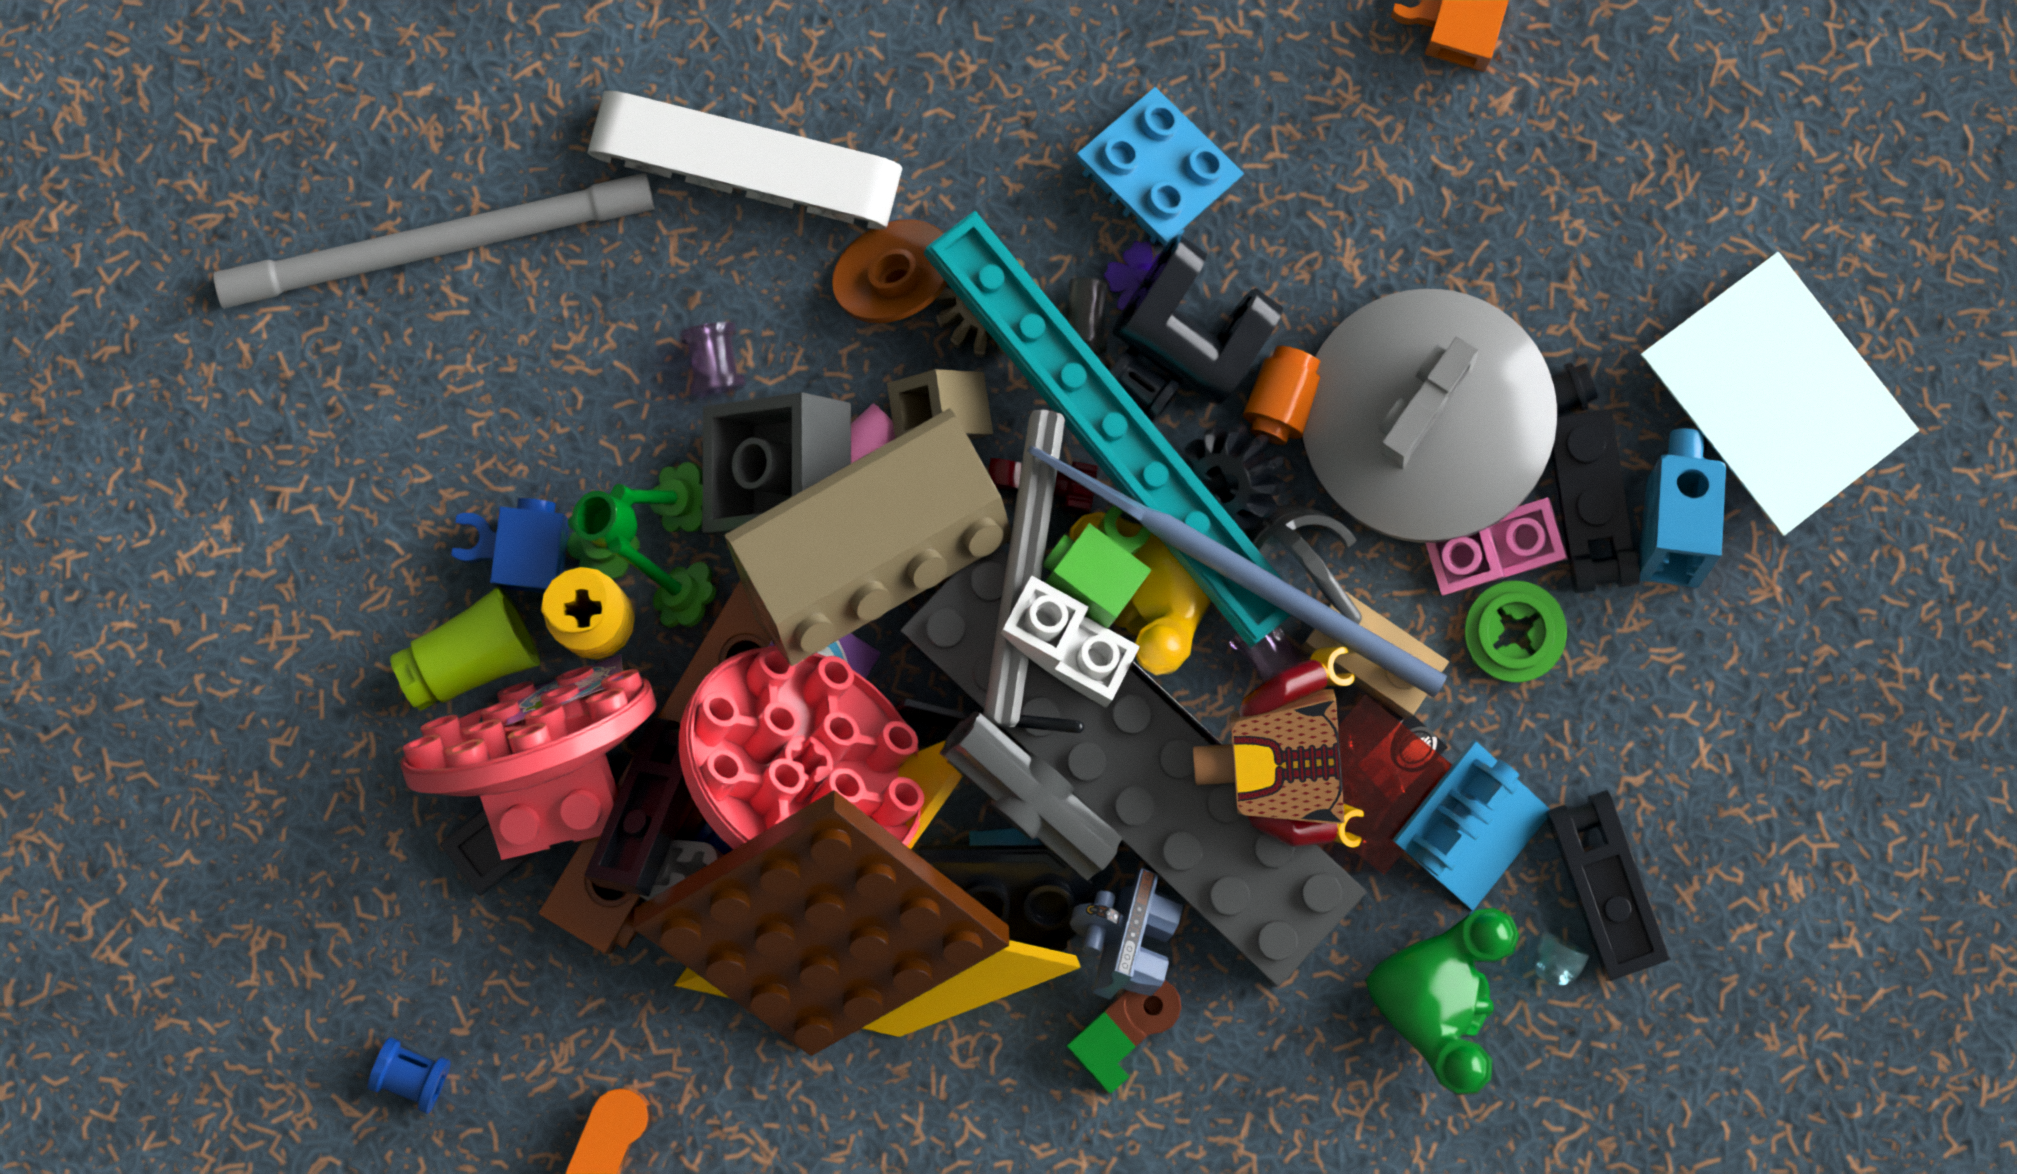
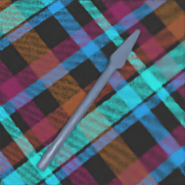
M1030 445L1027 450L1036 458L1138 520L1157 538L1431 697L1435 698L1447 678V675L1175 517L1140 504L1037 447Z

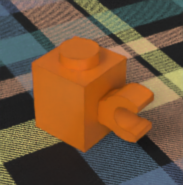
M1421 0L1420 4L1415 7H1406L1395 3L1391 17L1395 21L1406 25L1421 24L1432 27L1424 55L1485 72L1492 59L1509 0Z

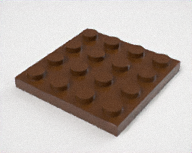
M835 790L636 907L634 914L635 930L810 1056L1009 946V925Z

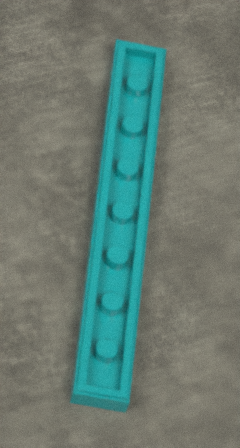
M973 211L925 248L923 255L1050 408L1064 416L1065 426L1122 494L1146 507L1175 517L1283 580L976 211ZM1161 540L1250 648L1292 616Z

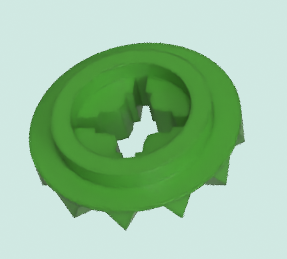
M1525 581L1498 583L1480 594L1467 612L1464 641L1472 656L1473 663L1491 675L1495 680L1523 683L1536 679L1547 673L1557 663L1565 648L1567 625L1563 611L1551 594L1535 584ZM1497 609L1504 616L1508 615L1514 622L1522 618L1528 619L1533 614L1536 615L1538 619L1530 624L1531 628L1525 633L1526 640L1529 642L1528 648L1532 651L1533 655L1530 656L1525 648L1521 649L1515 642L1506 647L1502 645L1497 650L1494 648L1493 644L1499 640L1498 636L1505 630L1500 622L1502 618L1496 611Z

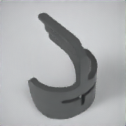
M1286 504L1278 506L1274 514L1268 518L1259 517L1258 525L1244 533L1265 559L1274 545L1277 543L1283 545L1303 566L1335 609L1357 624L1361 622V613L1319 555L1294 531V529L1304 525L1326 526L1348 548L1357 540L1343 524L1310 506Z

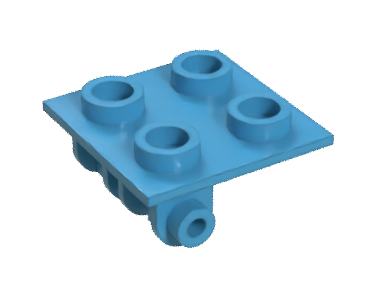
M1156 87L1150 90L1075 155L1078 162L1085 168L1082 175L1086 179L1091 178L1107 194L1111 192L1112 196L1109 202L1115 205L1120 201L1126 207L1122 214L1126 218L1134 214L1137 217L1135 222L1151 236L1149 241L1153 245L1160 242L1164 247L1175 236L1182 235L1185 232L1183 229L1244 175Z
M1474 739L1393 838V841L1472 911L1547 819L1546 811L1550 810L1517 779L1520 776L1517 771L1501 759L1497 761Z

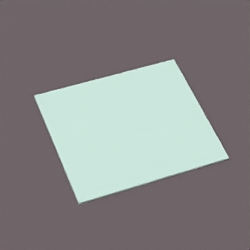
M1779 252L1775 253L1640 354L1782 536L1790 532L1919 431Z

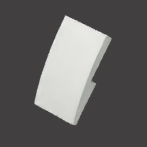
M1031 575L1000 634L1044 670L1079 693L1107 708L1113 700L1140 646L1085 617L1088 606Z

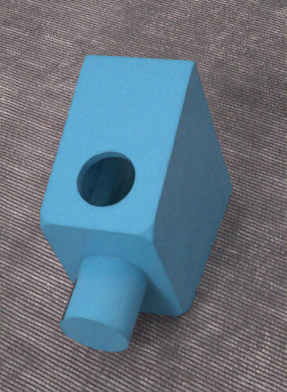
M1687 428L1672 430L1669 434L1668 455L1660 456L1647 478L1638 554L1640 581L1699 588L1722 555L1726 465L1721 461L1706 459L1708 440L1700 430Z

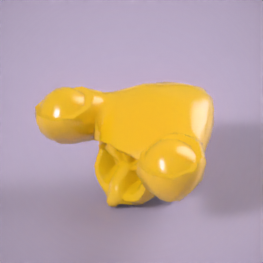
M1097 512L1083 515L1069 529V537L1076 541L1089 523L1098 529V525L1106 513ZM1121 517L1116 520L1117 531L1125 537H1134L1143 526ZM1151 533L1143 547L1133 556L1152 569V571L1115 619L1114 623L1118 627L1126 628L1130 633L1137 636L1134 644L1140 646L1135 655L1139 665L1146 671L1158 676L1172 674L1189 657L1195 632L1212 601L1163 542Z

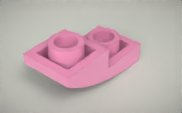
M1548 497L1517 507L1499 523L1472 536H1462L1447 542L1425 543L1442 596L1569 559L1551 500Z

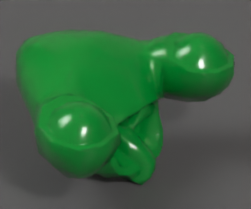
M1495 907L1473 910L1443 934L1416 942L1391 954L1378 963L1365 979L1369 994L1379 1011L1422 1055L1431 1067L1439 1085L1455 1095L1478 1094L1491 1080L1493 1059L1480 1044L1460 1038L1477 1035L1485 1018L1489 1017L1494 1010L1493 1001L1490 999L1489 983L1485 975L1478 972L1475 968V962L1496 963L1514 953L1519 938L1513 918Z

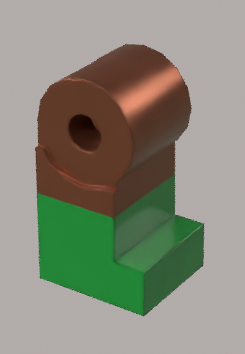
M1164 980L1162 986L1152 996L1126 990L1066 1044L1065 1047L1107 1094H1111L1130 1077L1118 1063L1148 1035L1163 1033L1178 1020L1181 1011L1180 996L1175 987L1166 980Z

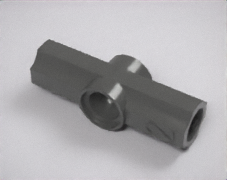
M974 711L968 718L961 721L946 738L944 747L939 754L947 760V763L952 765L966 780L990 798L988 804L1003 819L1029 839L1033 840L1036 838L1082 879L1088 881L1097 872L1102 871L1117 854L1118 845L1123 838L1115 832V829L1072 794L1075 790L1074 787L1061 774L1031 752L1026 754L981 713Z

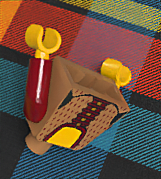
M1321 647L1314 651L1310 660L1279 671L1242 699L1239 710L1230 713L1232 744L1193 747L1196 785L1235 783L1237 813L1247 815L1254 828L1291 847L1328 844L1335 841L1354 848L1361 843V837L1345 832L1347 821L1354 816L1363 817L1364 812L1343 803L1336 697L1333 689L1323 690L1325 686H1347L1353 683L1354 673H1339L1335 675L1333 670V663L1336 657L1340 654L1348 653L1346 647Z

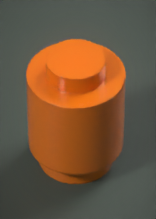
M1276 346L1272 357L1263 360L1243 413V417L1253 424L1250 430L1256 437L1261 434L1269 436L1268 442L1277 445H1286L1288 438H1302L1320 380V376L1316 373L1320 363L1319 359L1296 348Z

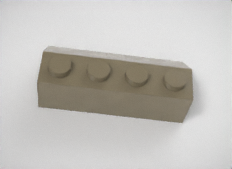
M949 408L724 536L755 620L792 667L1010 542L1011 528L1000 493L957 416Z

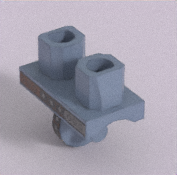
M1141 868L1136 874L1134 885L1122 887L1118 891L1114 909L1115 895L1108 891H1098L1094 904H1080L1074 907L1070 926L1078 935L1085 938L1082 951L1090 956H1099L1103 943H1105L1092 993L1110 1000L1123 988L1131 992L1152 996L1164 983L1169 964L1168 957L1141 947L1144 934L1163 942L1170 939L1179 924L1183 904L1155 890L1158 874Z

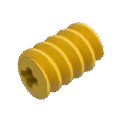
M579 567L564 571L551 581L543 594L541 612L544 615L547 629L557 642L581 658L598 660L613 656L626 645L633 633L635 615L630 599L610 577L597 569ZM588 602H593L602 611L601 614L592 615L590 626L586 627L577 619V614L587 613L589 608Z

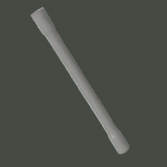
M645 172L593 184L589 188L577 192L282 260H263L216 271L213 274L214 284L220 305L225 309L276 297L285 291L592 220L606 221L654 210L655 206L648 176Z

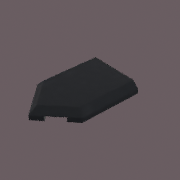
M919 845V856L1009 925V940L1062 952L1067 948V942L1077 934L1070 926L1074 907L1080 904H1094L1097 892L1101 891L1089 880L1087 881L1078 876L1044 845Z

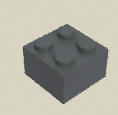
M800 392L703 406L702 533L725 537V534L851 464V403Z

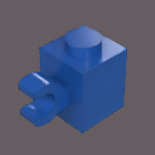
M518 498L517 508L500 506L497 532L495 533L491 525L481 516L474 513H461L456 515L455 523L463 527L476 528L479 532V541L471 549L452 548L451 555L464 563L493 561L490 583L495 587L501 586L507 590L544 594L551 581L564 572L569 533L568 518L562 513H555L556 503Z

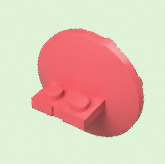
M776 646L751 649L738 653L716 666L690 697L685 707L679 730V757L683 776L700 813L719 837L733 850L833 790L837 791L906 846H908L918 830L921 807L924 804L923 791L912 779L898 777L899 768L913 753L918 758L917 735L906 724L902 716L884 694L872 683L852 670L850 665L842 658L837 656L826 657L814 653L791 667ZM916 814L914 821L908 829L906 822Z
M592 666L575 668L556 677L558 686L562 687L550 690L540 697L543 707L527 713L523 720L508 726L507 719L520 711L518 700L531 695L536 689L533 681H525L503 688L497 692L499 703L485 709L476 710L461 718H458L457 715H448L422 725L420 729L423 737L403 746L405 755L401 760L400 766L406 785L409 789L420 793L462 797L480 796L501 860L550 849L553 844L569 840L578 842L599 837L603 832L619 794L606 753L619 745L654 712L657 702L651 684L646 678L639 675L637 669L625 670L604 678L601 681V685L605 689L563 705L559 704L579 693L578 686L573 683L587 678L594 672ZM623 676L622 679L612 681L617 677Z

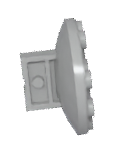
M1415 289L1390 294L1365 305L1347 317L1333 330L1315 357L1320 360L1316 372L1320 376V380L1302 436L1307 458L1320 485L1329 497L1346 514L1365 527L1388 537L1417 543H1439L1462 536L1469 537L1486 528H1490L1511 514L1527 498L1541 478L1550 458L1557 426V403L1551 374L1538 347L1526 331L1511 317L1488 302L1468 294L1443 289Z

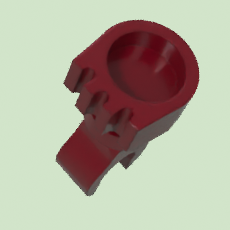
M990 458L988 474L996 488L1018 492L1022 463L1000 458ZM1072 461V467L1097 480L1098 465ZM1057 471L1053 501L1054 497L1065 498L1064 511L1083 515L1090 514L1094 493Z

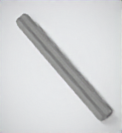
M1033 410L1028 422L983 715L995 726L1015 727L1020 719L1029 658L1000 633L1031 575L1041 580L1057 470L1036 458L1027 450L1032 445L1059 459L1065 419L1062 414L1054 411Z

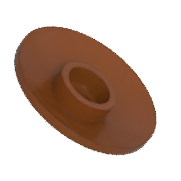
M914 219L888 222L885 230L870 229L863 233L845 249L834 268L832 289L840 307L851 317L868 323L898 321L914 315L927 307L942 293L947 282L923 253L929 244L944 233L935 225Z

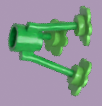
M693 462L682 463L678 468L665 467L659 475L660 485L656 486L653 490L631 489L619 483L613 487L610 494L603 491H591L585 494L576 503L572 516L567 522L568 527L575 531L568 538L567 550L573 558L580 561L579 567L597 569L611 579L616 580L627 573L631 564L661 586L654 594L653 606L661 612L660 621L664 626L673 628L680 623L682 626L692 627L698 624L704 616L705 604L710 603L716 595V588L710 583L712 579L711 568L704 562H696L688 569L678 566L670 574H667L638 552L640 541L635 536L637 520L631 506L632 504H650L654 513L663 516L662 525L669 532H677L681 528L687 532L700 530L702 528L703 472L701 467Z

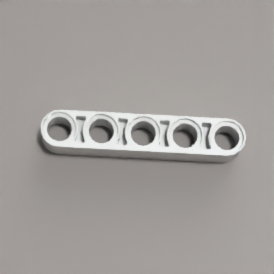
M604 91L587 152L590 156L603 162L610 163L611 157L625 160L624 167L671 178L672 172L685 175V182L727 193H732L733 188L747 191V198L791 209L794 203L808 206L807 213L853 224L854 218L869 221L867 228L885 230L887 228L902 172V167L899 164L876 155L618 91Z

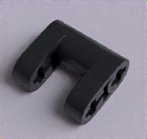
M1179 234L1166 245L1118 317L1112 333L1217 406L1225 401L1239 384L1276 327L1282 315L1283 307L1257 288H1254L1238 303L1217 336H1214L1185 316L1176 308L1202 269L1207 253Z

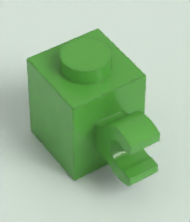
M1115 506L1111 507L1102 518L1098 529L1089 523L1076 541L1064 534L1043 562V567L1051 572L1045 583L1088 606L1089 608L1084 616L1107 629L1152 571V569L1133 556L1143 547L1149 539L1151 532L1145 526H1142L1134 537L1121 535L1117 531L1116 520L1123 511Z

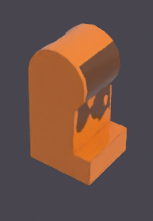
M626 1087L610 1090L600 1096L592 1108L565 1174H621L633 1142L643 1137L651 1126L653 1115L651 1105L646 1097L637 1090Z

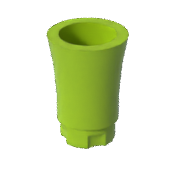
M497 586L470 608L436 629L412 640L411 647L390 656V662L406 698L414 708L417 707L421 711L438 701L446 703L469 690L503 676L539 666L540 658L517 607L501 586Z

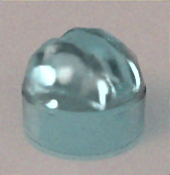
M1543 932L1534 951V970L1541 979L1546 980L1550 985L1554 987L1565 986L1574 982L1582 973L1590 954L1583 948L1560 936Z

